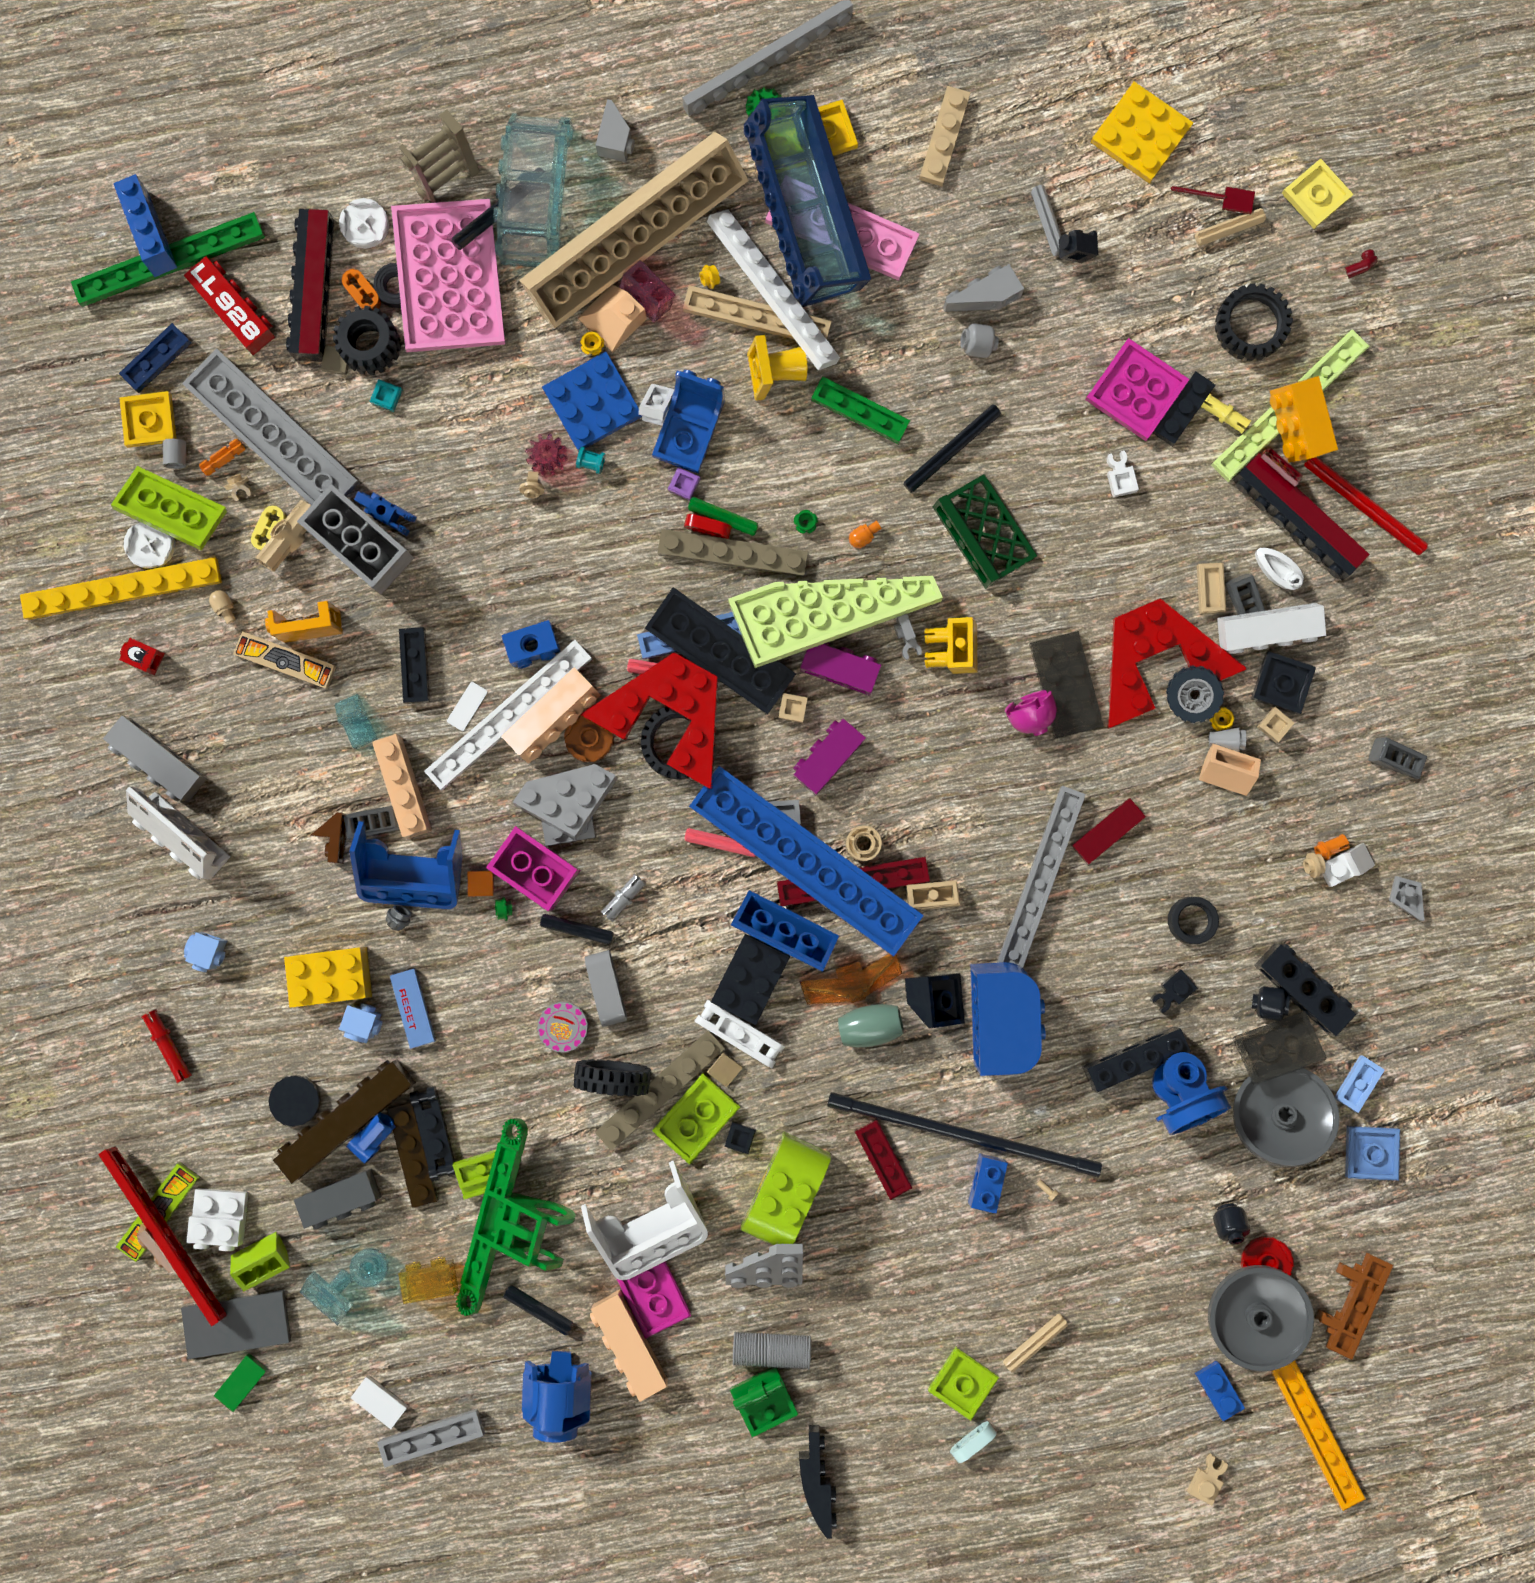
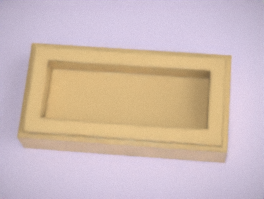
M1224 563L1198 564L1199 613H1225Z

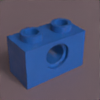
M549 620L501 635L509 662L513 667L518 666V669L529 667L532 665V661L538 659L542 661L551 660L556 657L557 653L561 652L553 625ZM529 641H538V647L535 651L528 652L526 650V645Z
M979 1153L968 1200L971 1208L997 1213L1008 1165L1004 1159Z

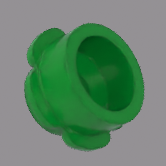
M802 510L799 514L795 515L794 525H796V530L799 533L805 534L807 532L810 534L816 530V524L818 523L816 514L810 510Z
M505 897L495 900L497 920L504 919L507 921L508 916H512L511 901H506Z

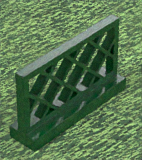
M985 474L954 492L940 497L932 507L985 589L1037 557ZM980 483L987 491L985 498L972 495L974 486ZM957 496L967 499L965 510L956 508L952 499ZM971 500L984 503L982 514L969 511ZM988 505L998 508L1000 511L998 519L986 516ZM968 516L980 519L979 530L968 527ZM984 521L997 524L995 535L982 532ZM1001 525L1011 528L1013 532L1012 539L999 536ZM981 537L994 540L992 551L984 550L981 547ZM998 541L1010 544L1008 556L996 553ZM1014 546L1022 547L1028 556L1024 559L1012 557ZM994 558L1006 560V570L998 573L993 565Z

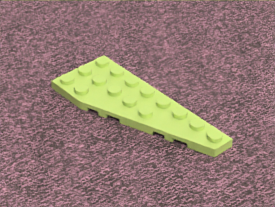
M914 576L886 580V578L865 581L863 579L824 580V582L815 583L798 581V583L791 584L774 582L729 598L728 603L753 664L757 668L941 602L943 597L933 576Z

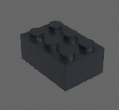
M744 934L711 1003L756 1025L790 956Z

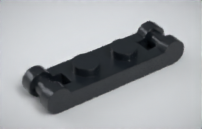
M436 1086L428 1087L427 1091L423 1092L418 1090L410 1092V1101L414 1108L431 1181L440 1180V1177L445 1175L449 1177L455 1176L453 1168L455 1158ZM430 1101L431 1108L424 1109L422 1102ZM444 1158L445 1165L438 1167L436 1159Z

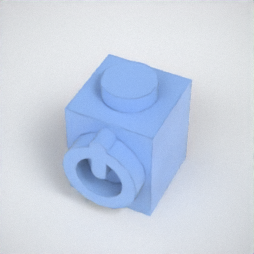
M196 932L195 935L193 934L189 937L185 945V961L193 964L192 968L201 972L217 969L224 961V948L227 940L204 932Z
M361 1003V1006L347 1005L339 1030L345 1032L344 1037L367 1044L368 1039L378 1035L382 1021L380 1020L381 1014L375 1012L376 1007Z

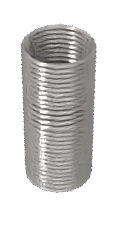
M734 1332L733 1366L757 1367L758 1365L760 1367L761 1365V1367L767 1366L768 1368L810 1369V1335H780L777 1333H764L763 1335L761 1333L760 1336V1333L757 1335L754 1332Z

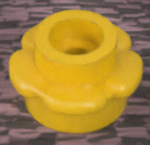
M704 265L699 273L700 281L703 286L714 289L715 285L720 284L719 272L715 265Z
M587 332L580 341L582 351L587 355L591 354L593 356L600 354L605 344L604 339L597 332Z
M1220 707L1218 713L1216 712L1213 715L1214 717L1209 719L1212 722L1213 729L1217 731L1228 730L1233 726L1234 715L1227 708ZM1220 717H1223V718H1224V721H1223V722H1221V721L1219 720Z

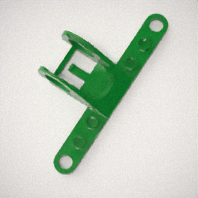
M520 1118L508 1119L504 1122L505 1125L502 1126L501 1139L497 1144L462 1274L460 1292L456 1297L458 1298L456 1300V1303H458L456 1307L459 1308L460 1314L464 1316L474 1315L480 1311L497 1250L528 1267L537 1266L544 1271L557 1269L563 1265L564 1258L541 1248L547 1222L556 1226L571 1224L575 1221V1212L555 1202L512 1192L528 1135L527 1124ZM514 1125H516V1127H518L517 1130H519L517 1131V1133H519L517 1134V1137H514L512 1134V1128ZM536 1208L551 1209L564 1216L549 1215ZM521 1213L537 1220L534 1232L519 1224ZM515 1236L522 1238L526 1241H531V1243L516 1240ZM539 1253L546 1255L552 1260H539L538 1255ZM467 1296H470L469 1298H472L471 1301H473V1303H471V1305L473 1306H471V1308L467 1306Z

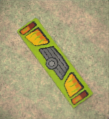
M181 1162L176 1164L151 1198L166 1223L200 1178ZM139 1216L116 1246V1248L135 1262L139 1261L147 1250L139 1244L137 1239L138 1230L143 1223Z

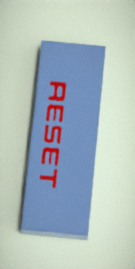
M416 968L391 975V983L410 1049L435 1042L436 1039Z

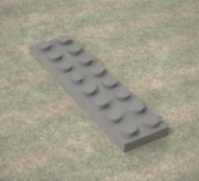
M217 348L182 383L311 505L330 484L346 497L359 484L343 466Z

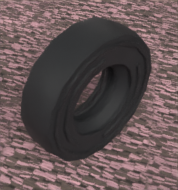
M389 263L377 271L374 277V290L384 305L391 308H401L400 293L392 294L387 290L388 281L391 278L398 277L397 263Z

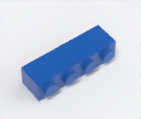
M134 174L113 183L141 259L153 276L156 277L177 268L149 192L138 176Z

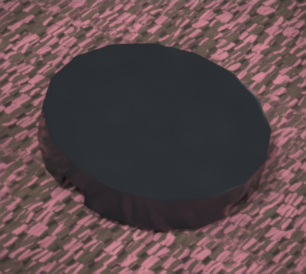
M300 1075L285 1077L277 1082L270 1091L268 1101L270 1112L283 1125L292 1127L304 1125L313 1119L319 1111L321 1104L320 1091L307 1077Z

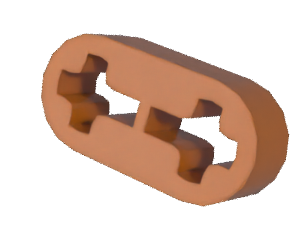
M356 269L347 270L342 276V284L362 310H364L365 306H370L372 310L375 308L379 309L381 301L378 294L363 274ZM351 278L357 280V282L361 286L359 289H356V287L353 284H351ZM366 293L369 298H372L373 303L371 305L366 303L362 296Z

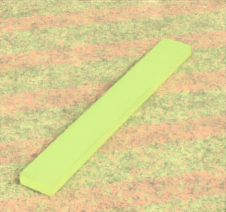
M1352 329L1299 381L1319 376L1322 390L1324 391L1370 346ZM1272 407L1269 408L1211 464L1227 482L1238 474L1279 434L1276 427L1277 418L1275 410Z

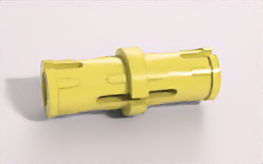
M1211 394L1208 395L1201 408L1218 417L1219 422L1227 423L1241 434L1251 422L1250 419L1233 410L1232 405L1229 404L1227 406Z

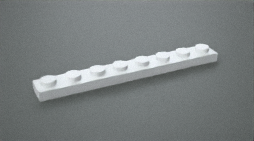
M729 210L711 214L707 220L709 226L819 371L837 364L840 359L839 355Z
M574 640L424 772L440 790H444L502 739L501 736L574 667L579 672L592 658Z

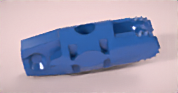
M358 491L354 498L355 501L365 506V513L405 536H408L410 531L405 526L396 523L399 516L401 515L410 522H415L417 518L415 515L374 492L372 496H369L364 492Z

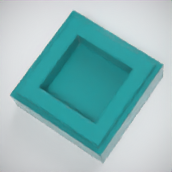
M378 379L369 402L394 412L403 389Z

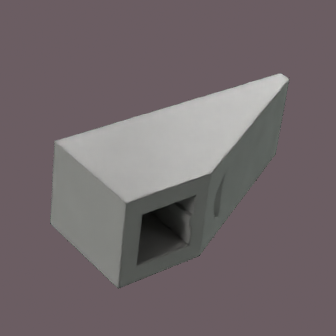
M1010 264L1003 268L997 266L988 273L989 276L982 280L976 278L967 285L966 289L960 292L955 290L946 297L943 310L945 312L999 310L1021 298L1024 287Z

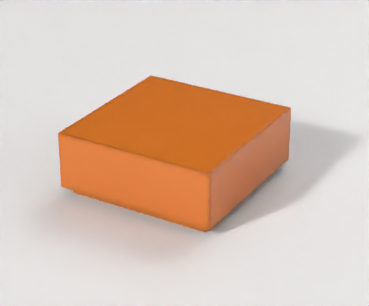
M467 871L468 897L494 896V873L491 871Z

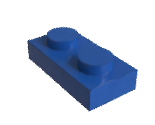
M1217 1361L1194 1373L1222 1421L1245 1409Z

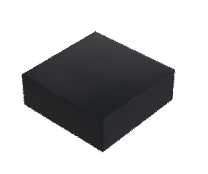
M732 1121L724 1147L749 1154L756 1129Z

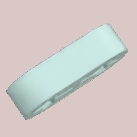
M986 1421L958 1441L951 1448L950 1453L958 1463H963L991 1442L997 1432Z

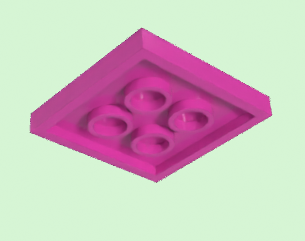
M1128 338L1085 400L1144 441H1147L1190 379Z

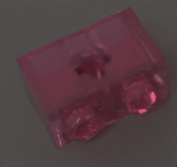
M641 260L623 274L619 287L628 292L645 309L646 316L653 323L671 309L676 295Z

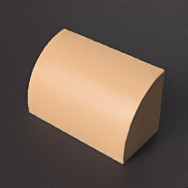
M1212 744L1203 763L1199 780L1247 796L1259 778L1261 759Z

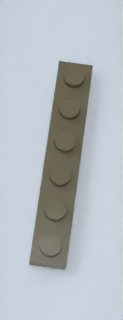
M661 529L657 552L660 556L804 577L808 551L665 529Z
M707 1030L650 1082L648 1094L634 1096L595 1131L597 1136L611 1151L614 1150L725 1050V1047Z

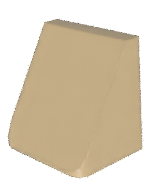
M723 1051L707 1073L727 1087L743 1067Z

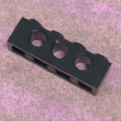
M1273 944L1254 966L1277 988L1284 989L1286 995L1290 996V1000L1327 1035L1336 1037L1357 1015L1351 1010L1352 1004L1344 997L1336 996L1332 992L1333 986L1324 979L1319 980L1313 974L1315 970L1305 961L1301 963L1295 957L1296 952L1287 944ZM1286 964H1290L1292 967V974L1289 977H1286L1283 973V968ZM1306 981L1311 985V991L1307 995L1302 991V985ZM1324 999H1327L1330 1003V1007L1326 1012H1323L1321 1009V1002Z
M1171 1027L1082 1066L1092 1090L1098 1093L1165 1064L1176 1053H1190L1191 1050L1181 1028Z

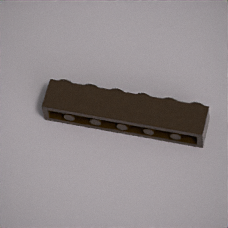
M398 1059L391 1063L389 1060L382 1063L376 1068L378 1073L370 1079L369 1076L364 1078L356 1085L358 1088L356 1092L352 1095L349 1092L337 1101L339 1106L333 1111H330V1109L324 1111L316 1118L319 1121L312 1128L310 1125L306 1126L297 1134L299 1139L293 1144L287 1142L277 1150L279 1155L273 1161L291 1184L300 1180L369 1123L378 1113L382 1112L416 1084V1081Z

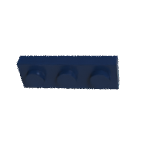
M171 323L119 374L136 392L140 393L192 342Z

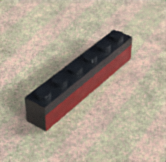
M299 209L298 218H295L294 222L297 241L293 242L295 265L291 267V277L294 280V286L289 294L292 313L288 314V326L291 329L290 337L286 339V349L295 361L322 362L327 336L334 218L329 210Z
M1258 453L1233 479L1237 489L1255 500L1254 503L1260 510L1267 511L1273 517L1272 520L1277 526L1285 528L1291 533V538L1297 544L1304 545L1314 560L1322 562L1328 567L1327 570L1333 577L1341 580L1349 577L1370 554L1302 491L1293 486L1261 458L1262 455Z

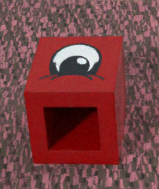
M129 638L128 642H125L120 650L121 656L119 660L155 676L165 653Z

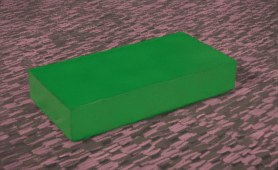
M248 1353L215 1393L214 1397L234 1412L268 1369Z

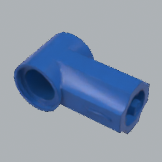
M381 1112L378 1113L364 1130H361L352 1138L346 1147L366 1164L381 1148L379 1145L396 1127L394 1120L389 1115L382 1114Z

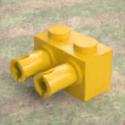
M973 617L948 618V625L945 628H925V634H927L925 635L926 644L948 643L947 652H925V658H927L925 660L926 668L948 667L953 674L978 673L977 623Z

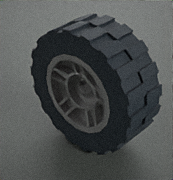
M1195 665L1188 668L1184 667L1178 673L1176 672L1173 678L1169 680L1166 690L1167 701L1173 713L1177 717L1179 716L1181 720L1185 722L1190 721V723L1199 721L1201 723L1205 722L1208 718L1214 717L1213 715L1216 712L1218 713L1224 701V690L1217 675L1210 669H1205L1203 666L1195 667ZM1198 690L1200 692L1197 699H1193L1190 696L1191 691Z

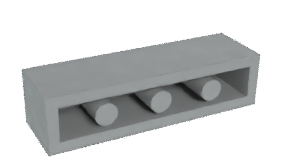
M122 715L103 738L110 744L108 746L109 750L118 756L123 754L129 759L128 765L139 772L142 769L148 774L146 778L158 787L162 785L168 790L166 794L176 802H179V800L189 802L208 779L129 717Z

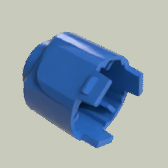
M552 1351L550 1364L535 1365L531 1361H525L522 1388L523 1419L533 1427V1437L539 1441L558 1443L573 1440L578 1435V1428L584 1426L590 1420L592 1373L589 1370L588 1363L572 1364V1353L570 1351Z

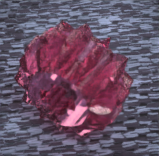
M549 433L546 439H543V436L538 434L539 441L530 440L529 443L533 448H526L525 450L526 454L529 455L526 462L532 465L531 469L533 472L540 470V474L545 476L547 470H549L553 476L556 474L554 468L557 467L559 470H563L564 467L561 462L568 460L564 454L567 448L565 445H561L562 441L559 437L553 440L552 434ZM544 452H547V454L550 452L551 456L549 458H547L546 456L545 458H543L542 454Z

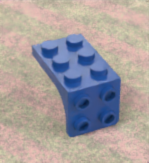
M677 370L673 397L654 447L652 458L699 474L725 403L724 387L716 379L707 378L705 380L697 377L698 375L693 371L683 370L682 372Z

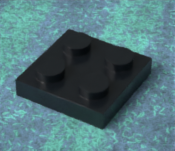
M1270 651L1266 652L1251 700L1300 715L1316 667Z

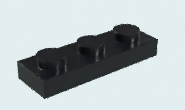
M1195 371L1152 433L1173 447L1216 384Z
M424 627L399 629L403 703L430 702L426 629Z

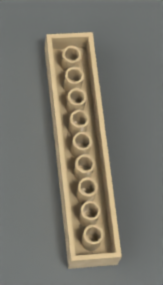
M713 132L519 280L543 318L554 328L559 326L749 181L728 139Z

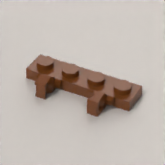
M1366 1253L1361 1265L1355 1263L1353 1268L1339 1262L1336 1272L1350 1279L1348 1285L1351 1286V1289L1341 1312L1336 1311L1335 1316L1319 1309L1315 1319L1327 1325L1326 1332L1331 1334L1325 1347L1351 1360L1353 1359L1394 1265L1369 1253Z

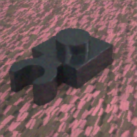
M1178 969L1160 985L1165 991L1154 994L1150 1001L1154 1003L1160 998L1163 999L1164 1005L1159 1011L1164 1013L1169 1010L1172 1001L1179 1005L1198 988L1182 969Z

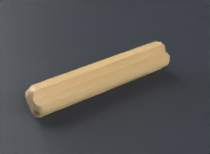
M1262 208L1252 211L1251 215L1243 214L1200 230L1196 233L1195 240L1199 246L1261 224L1266 219L1265 212Z
M1061 1314L1053 1317L1004 1359L1003 1363L1011 1373L1015 1372L1068 1326L1067 1321Z

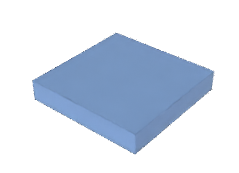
M1346 1126L1345 1177L1399 1181L1400 1129Z

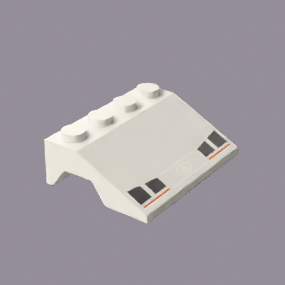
M129 787L126 790L127 811L134 819L132 823L142 831L147 830L153 835L151 839L161 847L165 845L171 851L170 856L174 860L190 867L188 871L199 880L201 878L212 879L231 857L157 792L147 797L144 791L139 788Z

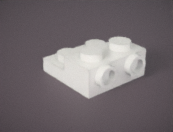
M195 1189L193 1214L189 1217L187 1243H193V1248L208 1249L209 1245H219L220 1251H234L235 1247L243 1244L248 1192Z

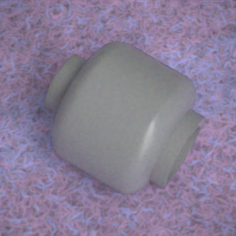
M975 323L963 330L960 340V346L964 349L967 356L988 358L992 351L997 350L999 338L995 336V331L991 326Z

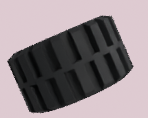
M360 306L354 307L355 311L352 313L350 310L346 311L345 314L347 316L345 318L340 316L338 319L340 325H335L334 332L337 334L333 335L336 351L352 370H357L359 374L365 375L367 371L369 375H375L377 370L381 374L385 372L384 367L388 366L391 368L393 366L391 361L393 359L397 361L399 357L396 351H401L400 335L389 317L382 313L380 309L375 308L372 310L370 306H365L364 310H362ZM376 331L379 333V340L373 348L366 351H360L355 348L358 337L364 332Z

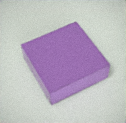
M678 467L668 487V491L690 501L701 478Z

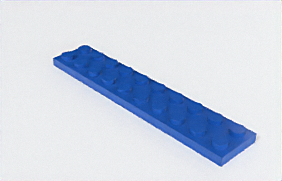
M718 766L712 774V789L703 786L689 807L894 957L924 915Z

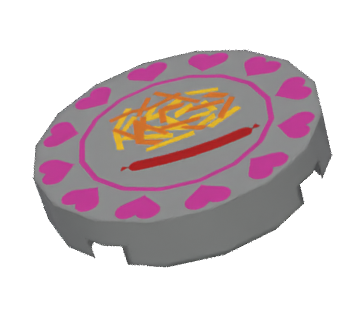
M558 1002L550 1005L542 1012L538 1020L537 1030L540 1040L547 1048L555 1052H568L576 1049L584 1042L588 1034V1021L582 1009L571 1002Z

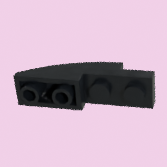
M809 1425V1451H799L802 1487L811 1514L819 1529L827 1539H832V1529H837L836 1512L831 1513V1503H836V1486H831L830 1477H820L825 1476V1460H820V1450H825L824 1433H819V1425Z

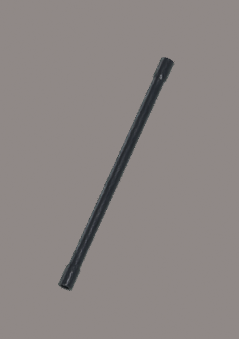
M830 1092L827 1107L866 1115L1053 1164L1099 1178L1101 1173V1162L1034 1147L855 1100L852 1097Z

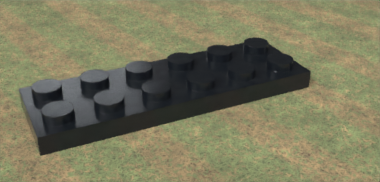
M674 587L644 628L697 666L717 676L720 682L767 715L796 675L795 672L778 660L755 668L742 635Z

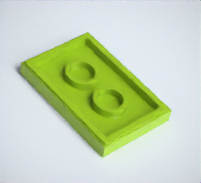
M702 1073L652 1131L690 1165L741 1106Z

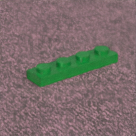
M823 376L811 397V401L898 445L910 424L909 419Z

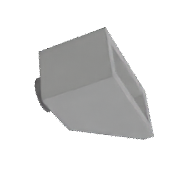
M607 99L595 145L597 154L600 157L627 162L628 154L633 153L635 140L632 139L630 128L613 101Z

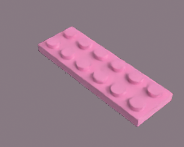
M785 176L780 188L787 208L818 199L815 188ZM848 203L868 268L899 281L917 243L919 233ZM817 206L789 215L795 236L822 248L829 246L843 253L841 249L831 242L821 207ZM769 210L765 223L772 226V217Z

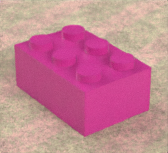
M516 826L486 867L549 912L553 911L581 871Z

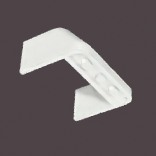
M674 1161L669 1162L675 1182L670 1184L665 1190L664 1194L667 1204L625 1225H622L620 1220L614 1216H606L596 1221L586 1204L581 1206L587 1234L613 1275L619 1280L633 1278L701 1244L708 1236L706 1225L692 1193Z

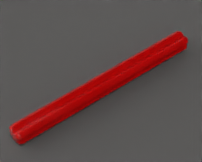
M1318 457L1307 459L1304 466L1416 555H1421L1427 549L1428 544L1321 459Z

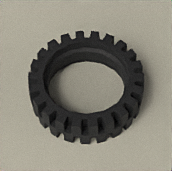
M1255 283L1249 284L1247 287L1243 285L1238 290L1235 289L1224 300L1216 315L1215 332H1218V341L1222 340L1223 342L1221 346L1224 349L1228 348L1230 355L1237 354L1238 359L1242 360L1245 357L1247 361H1253L1255 358L1256 360H1262L1264 357L1267 358L1276 352L1285 342L1291 331L1290 326L1293 323V318H1290L1292 311L1291 308L1287 309L1289 304L1287 299L1282 300L1281 297L1283 295L1280 292L1274 293L1275 288L1270 286L1266 289L1265 284L1256 286ZM1248 300L1259 301L1268 306L1274 313L1277 322L1276 332L1273 337L1266 343L1259 345L1248 344L1239 339L1232 331L1230 324L1231 312L1235 306Z
M663 707L651 715V718L647 720L642 730L641 749L648 765L658 774L670 779H688L690 777L664 763L655 752L654 736L657 729L664 722L673 718H684L691 721L674 710Z
M602 1059L581 1060L576 1062L573 1086L582 1091L597 1092L596 1094L611 1096L646 1095L649 1093L651 1069L640 1064H632L631 1062L605 1061Z

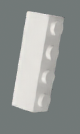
M1317 603L1217 618L1220 647L1230 654L1242 653L1244 648L1253 647L1254 650L1269 648L1268 644L1275 643L1278 646L1292 645L1294 640L1302 639V642L1317 641L1320 636H1326L1324 606Z

